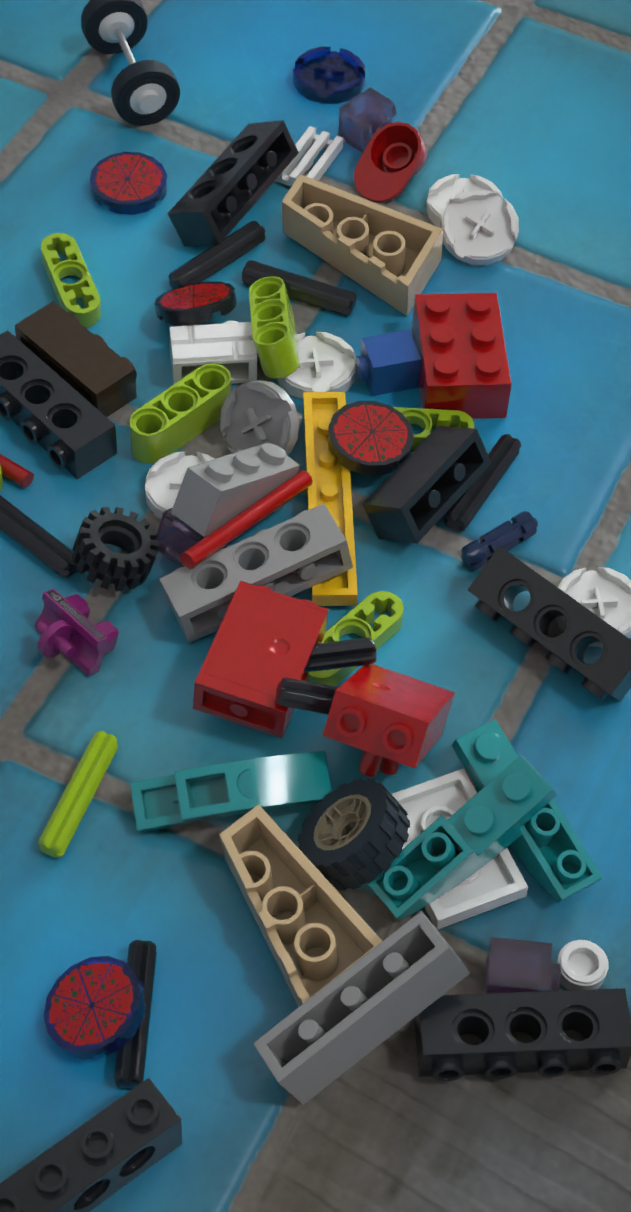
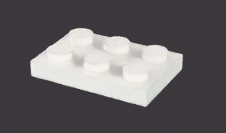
M464 768L391 794L408 813L406 817L410 820V828H408L407 832L409 836L402 849L441 815L447 820L477 794ZM506 848L465 881L425 906V909L438 930L524 898L527 895L528 885L509 850Z

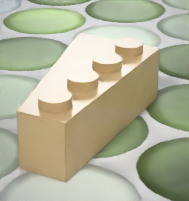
M301 174L282 200L284 234L405 316H408L414 306L415 294L422 293L442 259V228Z
M259 804L219 834L225 860L298 1007L382 942L379 936Z

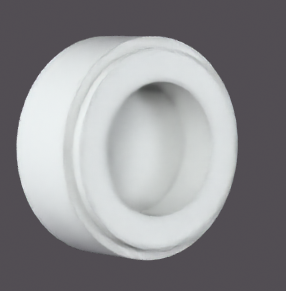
M587 940L569 942L561 949L556 962L557 978L568 990L599 989L604 983L608 972V958L605 952L593 942Z

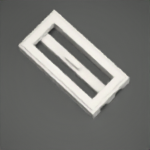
M309 126L295 144L299 152L298 155L275 181L292 187L300 174L303 175L305 171L309 170L316 156L324 148L326 151L306 176L319 181L343 149V138L336 136L334 140H331L330 133L323 131L320 135H317L316 128Z

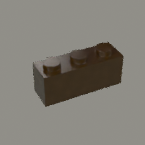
M54 301L15 325L16 338L104 416H110L137 398V373L131 361L126 357H120L107 346L100 335L92 334L80 323L73 313L66 312Z

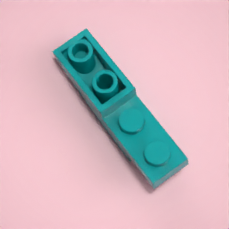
M496 719L456 738L452 744V748L474 782L477 793L519 757ZM554 798L520 827L523 834L508 846L529 873L559 903L599 882L603 878Z
M325 751L276 755L174 771L173 775L130 782L136 827L139 832L233 815L241 817L258 804L265 812L317 803L321 802L330 791L332 792Z
M520 755L450 818L446 820L441 815L402 849L403 851L399 857L394 859L391 866L385 872L383 871L377 876V879L370 883L367 882V884L400 921L458 886L504 851L523 834L520 827L556 797L557 794L530 763Z

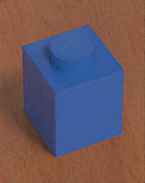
M410 330L362 338L360 356L355 357L356 373L360 381L365 380L371 396L419 388L422 358Z

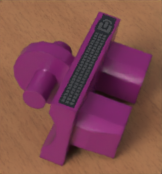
M54 588L44 592L42 596L44 608L35 623V630L41 635L37 643L39 652L47 658L55 657L61 653L73 661L88 676L99 672L103 656L115 648L119 635L118 629L108 620L95 625L88 620L90 609L88 603L80 595L75 594L64 598Z

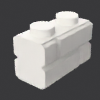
M226 321L222 324H194L169 327L173 385L200 366L211 363L220 364L228 369L231 374V384L257 380V351L253 341L251 322Z

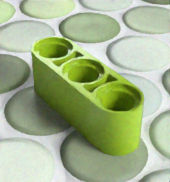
M275 276L264 277L254 282L249 288L252 336L265 376L277 379L291 375L299 367L295 319L283 279Z
M214 363L200 366L137 409L129 420L131 451L134 458L146 464L156 463L159 459L174 453L218 422L224 401L231 392V374L228 369Z

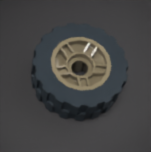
M369 778L367 780L356 779L351 783H344L338 786V789L333 792L330 791L319 804L313 807L308 818H305L302 824L301 833L298 834V848L338 891H346L348 888L357 889L361 885L377 879V876L383 871L385 872L391 866L394 859L399 857L403 851L402 847L407 842L409 836L407 832L408 828H410V820L406 817L408 815L406 810L380 782L377 783L374 779Z

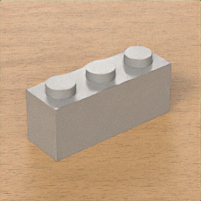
M267 442L188 467L171 513L203 537L208 536L296 475L300 464L289 458L283 448ZM284 505L279 507L277 510L283 509Z

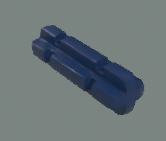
M527 511L517 514L511 518L512 523L511 521H506L479 537L481 542L474 540L465 545L461 550V560L470 570L482 567L487 564V558L490 559L499 546L508 551L520 544L518 539L525 541L535 535L537 532L536 527L538 526L536 518H533Z

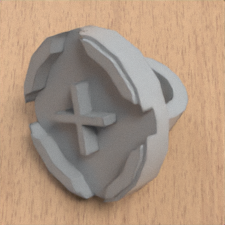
M262 380L250 381L240 385L237 389H233L227 395L221 408L220 429L222 437H227V441L231 446L227 447L231 454L268 442L283 448L288 456L298 439L302 415L296 411L295 404L287 392L275 383Z

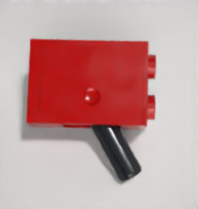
M240 581L195 680L193 709L283 738L295 708L280 706L276 702V689L282 678L288 677L306 681L309 672L371 665L376 662L375 643L368 637L322 643L325 636L329 609L318 606L306 599L299 600L274 592L263 585H253Z
M374 664L362 666L340 687L285 677L278 683L276 689V702L280 706L328 714L322 736L364 750L359 771L367 777L377 776L379 770L383 774L394 775L397 773L400 763L416 768L441 738L455 696V692Z

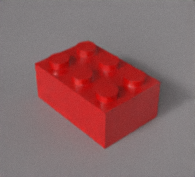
M497 293L415 294L412 336L422 358L419 380L422 409L458 410L467 413L472 419L506 418L512 383Z

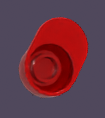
M394 122L386 124L373 135L354 171L355 186L364 198L373 202H385L395 198L405 189L410 178L418 174L424 167L427 149L417 129L408 123Z

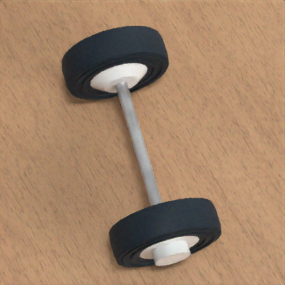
M90 0L81 14V28L87 42L92 48L101 53L115 54L124 52L129 64L116 76L111 88L112 102L117 113L126 122L138 126L155 124L165 119L173 112L179 102L180 88L174 73L164 63L155 60L136 62L130 49L141 41L146 33L148 24L147 14L141 1Z

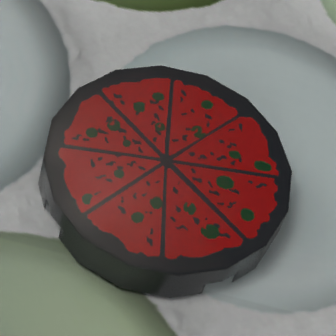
M199 282L176 287L161 294L155 300L157 318L161 321L165 319V323L170 325H194L208 322V320L212 319L211 313L219 310L221 316L229 314L236 307L237 298L235 288L229 283Z
M357 401L343 406L332 416L327 432L328 449L333 457L336 454L342 460L341 465L350 471L364 475H384L392 472L393 467L401 464L410 455L414 441L412 426L406 417L392 406L376 401Z

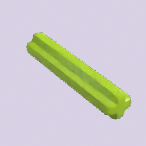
M98 731L91 738L38 840L39 850L42 853L54 858H60L64 855L118 749V741L113 734Z

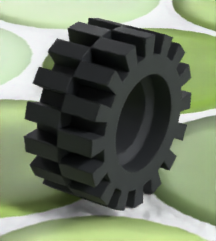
M102 507L100 513L96 510L90 512L88 518L85 517L82 521L72 549L74 551L72 555L73 563L79 562L76 569L80 574L88 571L87 580L92 584L96 579L102 581L101 588L108 590L111 583L115 585V591H123L125 585L132 590L137 587L138 583L143 584L147 576H149L160 547L159 541L156 540L157 533L155 529L148 530L150 523L146 519L138 522L136 521L137 513L131 511L130 515L126 516L123 515L124 508L119 507L115 508L114 513L110 512L109 507ZM104 544L116 545L128 554L112 551Z

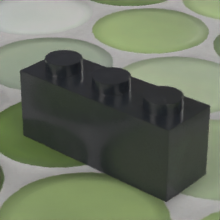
M437 426L362 504L379 539L417 544L492 463L477 429Z

